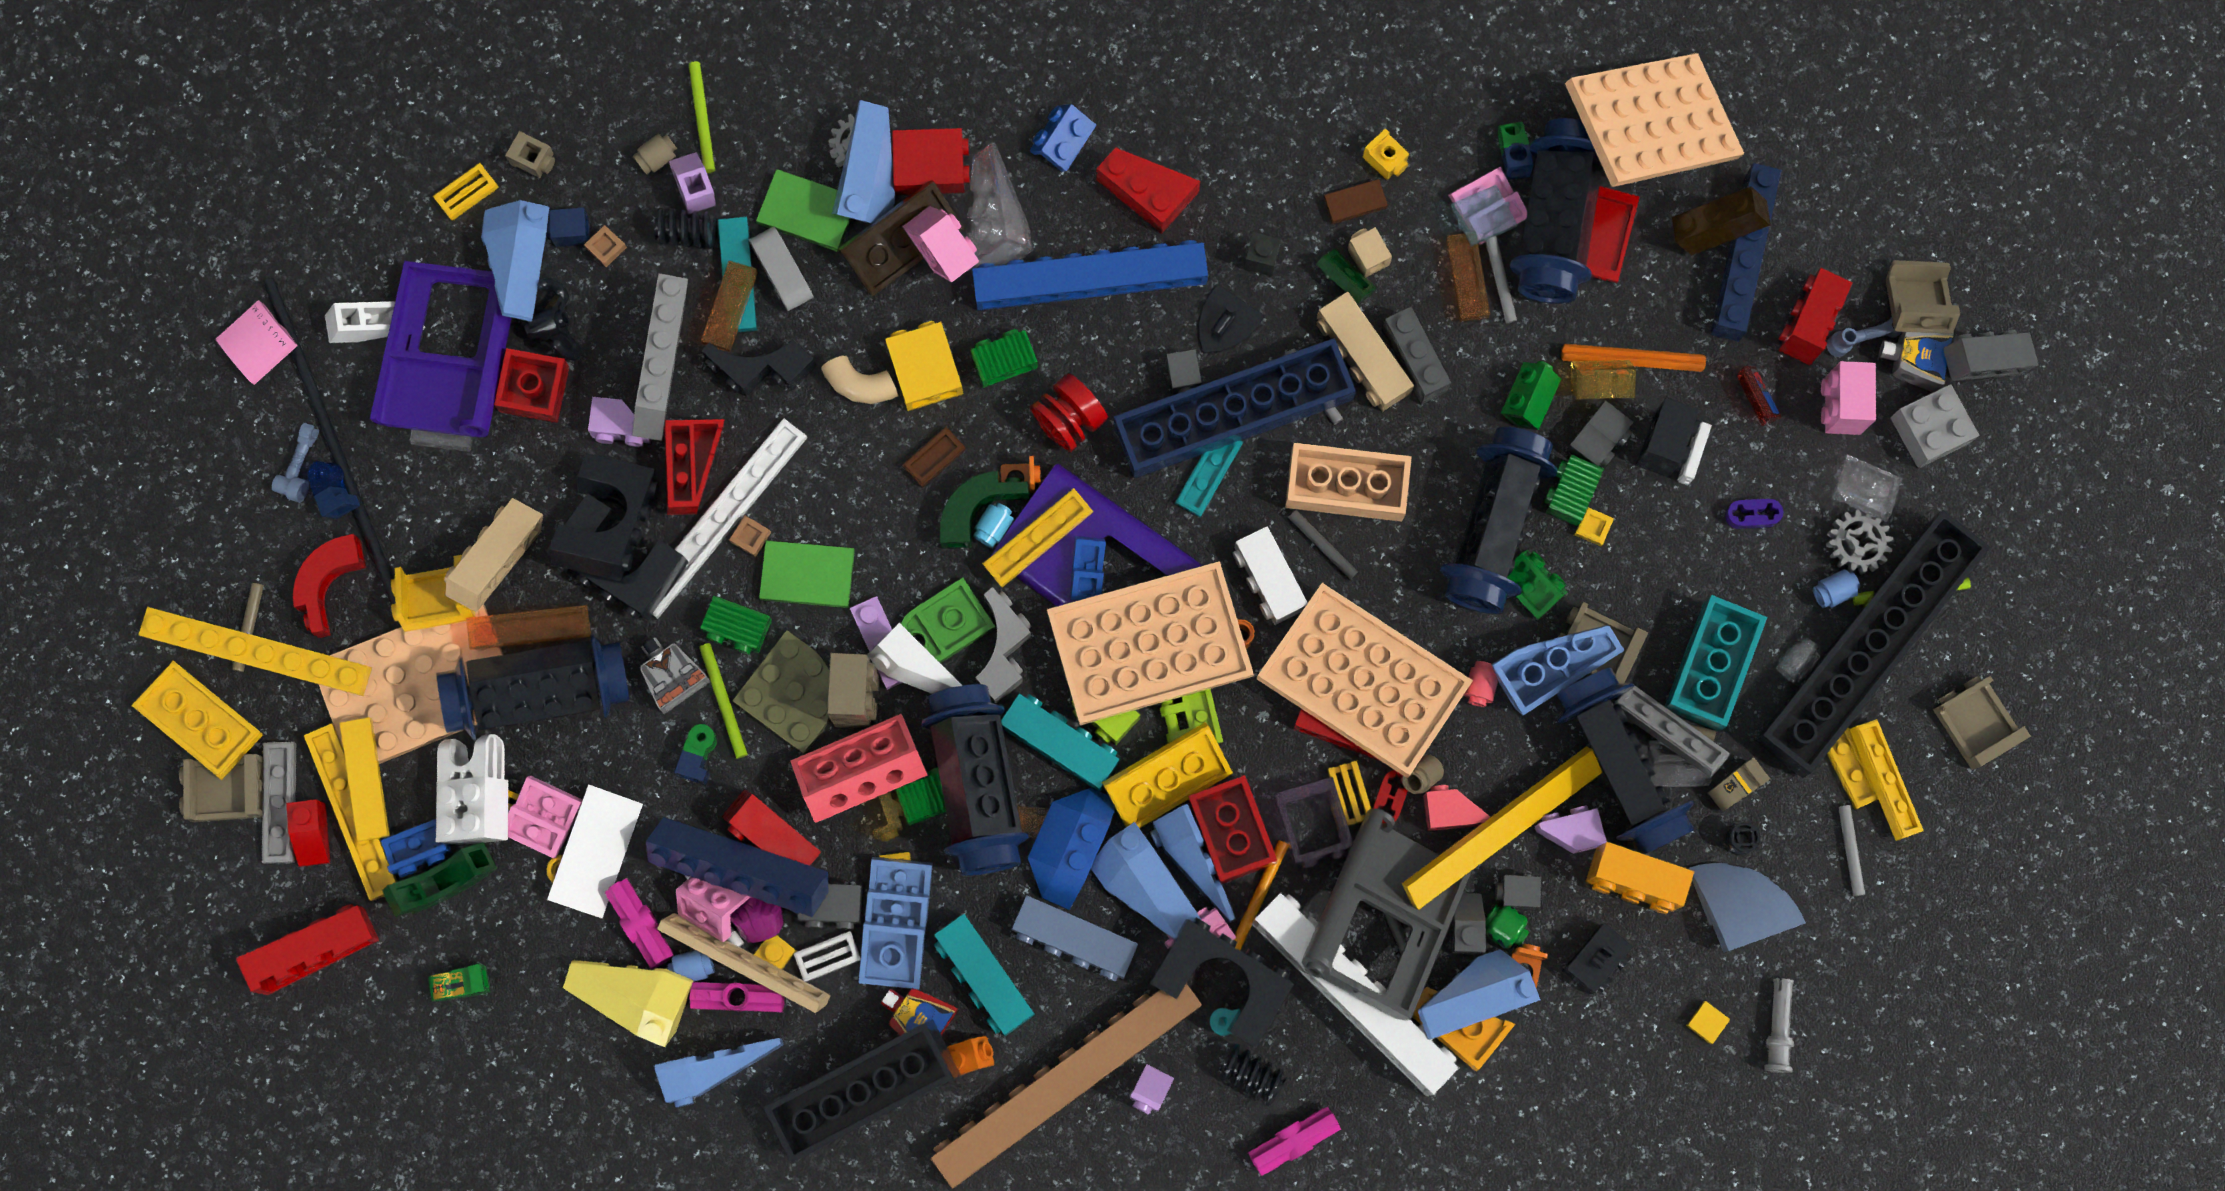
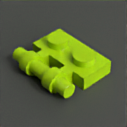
M1211 689L1181 697V703L1174 704L1173 699L1161 702L1160 713L1161 717H1165L1168 734H1166L1168 743L1204 722L1209 725L1217 743H1223ZM1185 712L1188 729L1180 730L1176 714Z

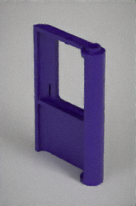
M404 261L370 416L374 423L387 427L469 437L488 436L512 317L502 316L494 287L495 279L492 270L483 271ZM443 282L489 289L475 357L466 358L419 351L434 283Z
M1059 463L1046 476L992 553V555L995 554L1074 488L1093 510V513L1016 576L1017 579L1058 607L1079 601L1070 599L1075 536L1101 539L1111 536L1167 576L1202 566L1201 563Z

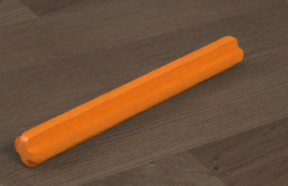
M1563 344L1561 348V359L1563 361L1702 372L1706 366V357L1701 354Z

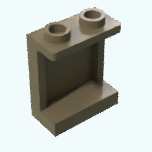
M1892 261L1886 277V286L1894 331L1953 334L1960 317L1959 305L1951 304L1947 277L1951 269L1950 263Z
M1582 602L1578 608L1573 606L1566 619V623L1570 624L1566 634L1561 632L1558 637L1609 625L1625 651L1587 675L1590 676L1611 667L1618 682L1625 683L1648 632L1638 627L1632 630L1587 608L1588 604Z
M1979 675L1963 684L1966 690L1958 695L1954 690L1938 699L1941 705L1933 709L1971 770L1985 765L2031 737L2025 726L2019 729L1990 686V683L1994 681L1991 676L1983 680Z
M258 754L244 755V758L233 767L223 780L219 779L199 761L192 759L183 760V767L179 770V779L181 785H183L184 797L180 798L179 808L185 820L205 822L262 818V756Z

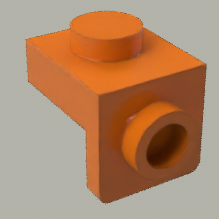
M987 1036L972 1038L947 1047L961 1075L995 1064L993 1049L988 1042Z

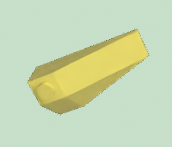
M573 960L563 988L636 1036L665 1047L677 1031L693 980L663 968L645 970L631 965L624 968L610 966L608 963Z

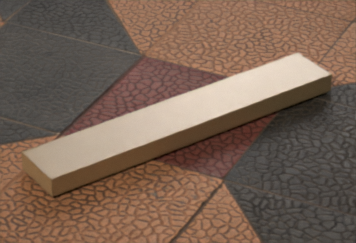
M675 913L660 921L657 930L814 1013L821 1010L828 1003L830 998L828 993L727 940L721 942Z

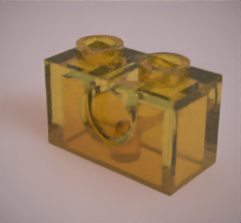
M1630 360L1571 361L1570 390L1576 399L1635 398L1636 368Z

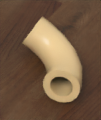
M847 356L836 357L821 367L825 378L834 390L853 402L875 404L899 396L887 370L873 375L861 374L854 369Z

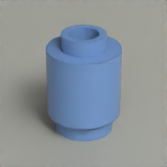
M1843 569L1818 581V585L1813 587V594L1822 608L1828 606L1833 608L1858 596L1860 583L1853 572L1849 573Z
M697 950L672 956V963L668 964V970L692 979L693 982L707 979L708 975L715 973L712 958Z

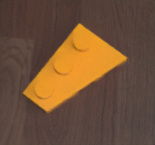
M1429 987L1423 989L1412 1016L1421 1025L1423 1024L1417 1010L1438 992ZM1492 1017L1436 1038L1474 1071H1478L1515 1024Z

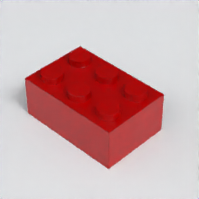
M1245 775L1188 796L1189 805L1203 838L1207 853L1213 862L1216 877L1221 884L1277 863L1276 855Z

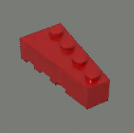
M353 904L346 905L336 911L337 914L332 917L317 919L302 930L291 932L277 941L236 958L250 991L270 995L379 941L365 908L358 905L354 906Z

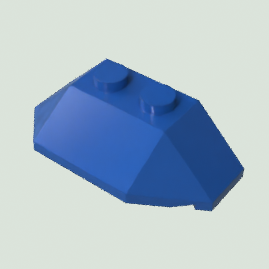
M1089 788L1051 803L1027 857L1041 898L1070 910L1088 876L1115 811V807L1108 795Z

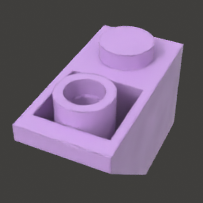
M697 153L669 161L688 214L693 213L694 210L700 211L715 206L714 191L705 167Z
M592 397L588 432L592 438H596V442L612 444L613 440L625 441L626 445L641 447L643 443L651 444L652 439L632 436L634 414L623 400Z
M1587 805L1571 809V815L1560 817L1559 813L1543 816L1541 818L1542 822L1535 826L1537 833L1573 854L1597 848L1607 842L1598 809L1588 810Z
M1146 1064L1130 1096V1099L1135 1101L1133 1107L1148 1115L1151 1110L1158 1112L1174 1078Z

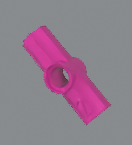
M626 878L610 886L605 891V894L621 920L619 922L631 942L637 945L650 969L653 970L668 962L674 954L665 938L657 930L659 924L646 904L643 905L630 881Z
M693 982L690 989V1009L783 1013L785 997L763 985ZM736 989H742L745 993L744 1002L738 1006L732 1005L730 1001L731 993Z
M1327 1106L1313 1113L1305 1120L1297 1121L1277 1132L1274 1138L1251 1150L1248 1154L1260 1176L1279 1167L1284 1162L1292 1161L1314 1148L1313 1145L1341 1130Z

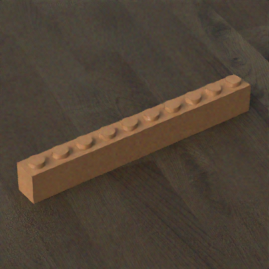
M1187 983L1177 999L1162 990H1159L1151 997L1148 993H1145L1132 1003L1135 1009L1127 1015L1123 1011L1119 1012L1107 1021L1110 1027L1100 1033L1096 1029L1083 1039L1086 1045L1077 1051L1072 1047L1059 1056L1058 1059L1061 1063L1056 1067L1050 1069L1047 1065L1033 1075L1036 1081L1026 1088L1024 1084H1021L1008 1094L1011 1099L1001 1106L999 1102H996L983 1112L986 1116L985 1119L978 1124L974 1120L970 1121L958 1130L961 1134L959 1138L952 1143L947 1138L933 1149L936 1154L931 1159L953 1189L1200 1008L1202 1004Z

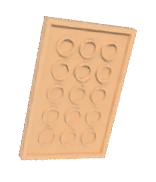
M1698 53L1573 77L1565 83L1612 187L1736 160L1744 155L1738 138Z
M1220 561L1047 609L1079 725L1250 678L1254 675Z
M1323 583L1319 586L1257 676V680L1406 778H1409L1473 681Z
M483 604L475 612V620L404 632L403 628L400 627L330 655L372 667L364 696L319 685L342 747L341 722L367 717L372 718L378 761L381 764L460 732L446 733L436 673L455 670L458 658L462 656L468 680L466 661L503 655V652ZM473 710L475 725H477L475 711Z

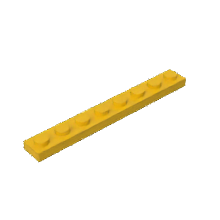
M150 607L146 609L139 631V636L360 696H364L372 667Z

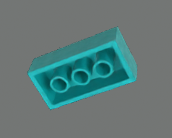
M1711 595L1702 605L1664 707L1680 717L1718 732L1726 728L1767 617Z

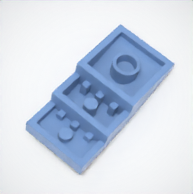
M872 857L866 916L863 927L859 972L860 984L911 989L920 988L933 863Z

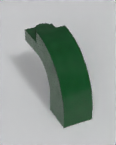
M998 471L977 475L963 483L951 495L941 516L940 544L942 548H972V525L977 513L984 506L995 501L1030 500L1028 481L1023 482L1022 478H1007L1005 482H1000Z
M484 842L460 849L445 862L420 875L389 884L382 892L395 917L409 912L415 914L444 902L470 888L491 874L497 867Z

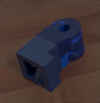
M317 461L308 470V480L321 516L338 519L358 508L360 503L357 496L348 494L343 482L344 473L342 468L337 464Z

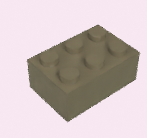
M831 653L828 715L835 727L868 728L871 727V721L877 720V703H875V698H873V691H878L879 673H877L875 664L870 662L868 654Z

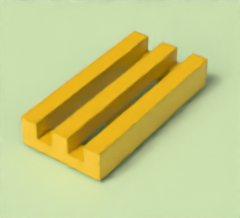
M479 163L433 197L450 220L453 221L499 187L482 164ZM479 174H482V177L479 178L477 181L472 183L470 186L465 187L463 190L460 191V193H458L456 196L451 198L446 203L444 202V199L449 197L451 194L456 192L458 189L463 187L465 184L470 182Z
M1357 761L1328 768V775L1344 827L1363 822L1371 806ZM1351 769L1365 815L1362 816L1360 815L1348 775V770ZM1337 773H1341L1354 815L1352 819H1349L1337 780Z

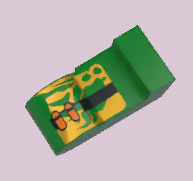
M482 964L428 976L431 1000L433 1002L490 993L486 966Z

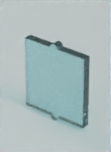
M1497 185L1450 205L1459 222L1458 228L1463 230L1470 246L1517 227V223L1509 209L1510 203L1505 202Z

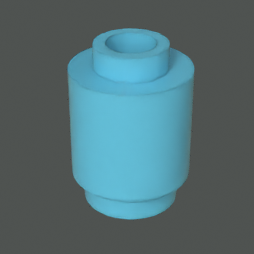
M998 502L995 506L989 504L974 527L976 531L973 537L982 544L993 548L996 543L999 544L1014 521L1013 517L1010 516L1012 511Z

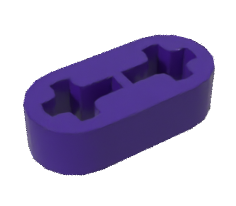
M1775 499L1738 500L1727 508L1725 519L1729 526L1736 529L1769 528L1776 525L1782 519L1784 510L1782 505ZM1768 506L1770 511H1775L1776 514L1771 520H1768L1767 515H1758L1757 512H1763ZM1737 508H1740L1742 513H1751V515H1747L1742 521H1739V518L1733 516L1732 513Z

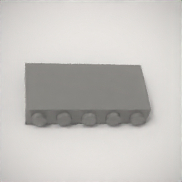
M658 274L635 404L632 436L662 441L685 307L687 278Z

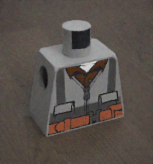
M652 638L641 647L649 660L640 666V670L658 708L663 714L710 683L706 674L675 643L664 649L657 638Z

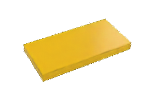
M172 661L131 705L221 780L263 736L259 730L175 661Z
M1204 722L1103 781L1102 784L1125 827L1135 822L1141 828L1187 801L1188 796L1208 789L1232 775L1233 772L1209 725Z

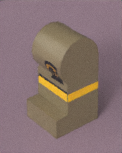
M1753 757L1707 793L1723 812L1762 786L1770 778Z

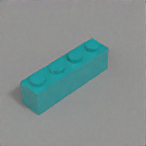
M1019 694L1001 720L1003 730L1093 789L1101 792L1104 787L1102 782L1110 778L1120 762V759L1116 757L1118 752L1105 743L1099 746L1091 740L1093 736L1083 728L1077 727L1075 730L1066 724L1068 720L1054 710L1051 714L1041 708L1043 703L1032 695L1028 694L1025 698Z
M965 914L934 935L938 942L933 945L943 959L949 956L953 961L955 967L951 971L961 984L967 981L973 990L968 995L978 1009L984 1006L988 1011L990 1017L986 1021L996 1034L1002 1031L1004 1036H1007L1035 1016Z

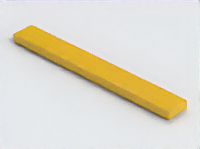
M1587 746L1405 880L1402 885L1412 906L1417 910L1422 908L1603 773L1593 749Z

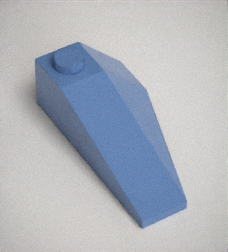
M1188 804L1154 821L1152 825L1154 830L1150 831L1156 848L1162 846L1164 853L1211 905L1219 911L1221 916L1228 923L1233 922L1236 918L1222 884L1214 876L1216 872L1213 862L1207 852H1204L1202 849L1203 838Z
M776 1038L737 1047L736 1050L715 1051L702 1058L701 1056H691L656 1064L654 1067L666 1103L674 1102L675 1108L693 1104V1098L705 1094L784 1044L783 1039Z

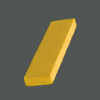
M1073 488L982 564L999 585L1004 587L1090 516L1093 510Z
M367 717L341 722L340 728L357 841L362 842L388 837L390 834L372 718Z
M1876 719L1849 729L1895 840L1898 841L1924 831L1878 720Z

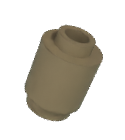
M658 133L637 148L638 152L633 157L647 175L651 171L656 172L676 156L673 151L677 147L667 134L661 137Z
M1423 755L1409 778L1403 776V785L1413 794L1424 793L1442 779L1444 769L1436 757Z

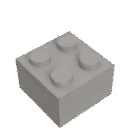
M1948 385L1900 408L1890 417L1917 468L1923 467L1970 444L1980 436L1952 385Z

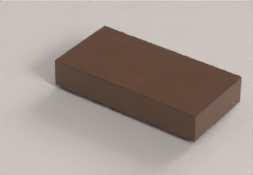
M1379 179L1324 195V201L1332 224L1384 210L1388 207Z
M945 427L903 464V468L923 488L966 450V447Z

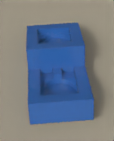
M1075 536L1071 573V600H1083L1101 595L1104 577L1102 569L1106 546L1105 539Z

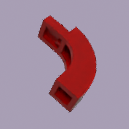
M354 534L332 539L319 546L303 562L296 576L293 588L294 608L301 613L307 612V614H304L305 627L307 631H311L318 638L331 636L325 609V595L330 584L342 574L366 568L361 540Z

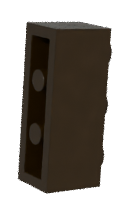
M1752 186L1672 217L1675 242L1691 256L1771 225L1767 200Z

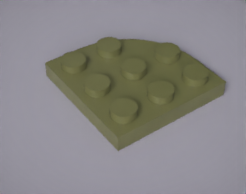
M786 630L733 699V703L805 755L830 720L828 715L830 671L816 651Z

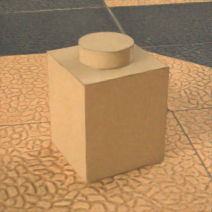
M1376 227L1369 231L1366 228L1361 229L1351 236L1352 239L1347 249L1365 278L1390 265L1392 256Z

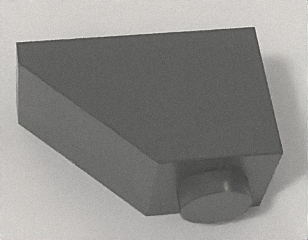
M1462 894L1450 923V954L1481 955L1485 952L1486 921L1482 894Z

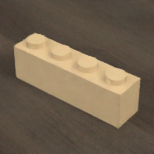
M1346 292L1319 310L1317 315L1318 321L1316 322L1319 330L1324 336L1329 335L1331 339L1335 338L1342 358H1345L1351 367L1349 368L1350 374L1357 383L1362 382L1367 390L1366 396L1374 407L1378 406L1383 412L1411 394L1414 387L1413 383L1349 292Z
M514 498L505 507L501 506L497 510L491 525L482 528L473 547L468 546L465 549L460 563L456 567L452 566L447 571L444 582H446L445 596L477 612L540 534L543 514Z

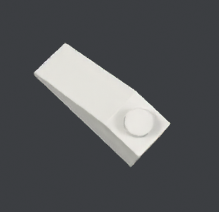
M395 302L333 303L325 315L329 343L361 342L388 337Z
M900 623L868 653V657L875 664V667L884 672L888 677L931 694L944 689L962 686Z

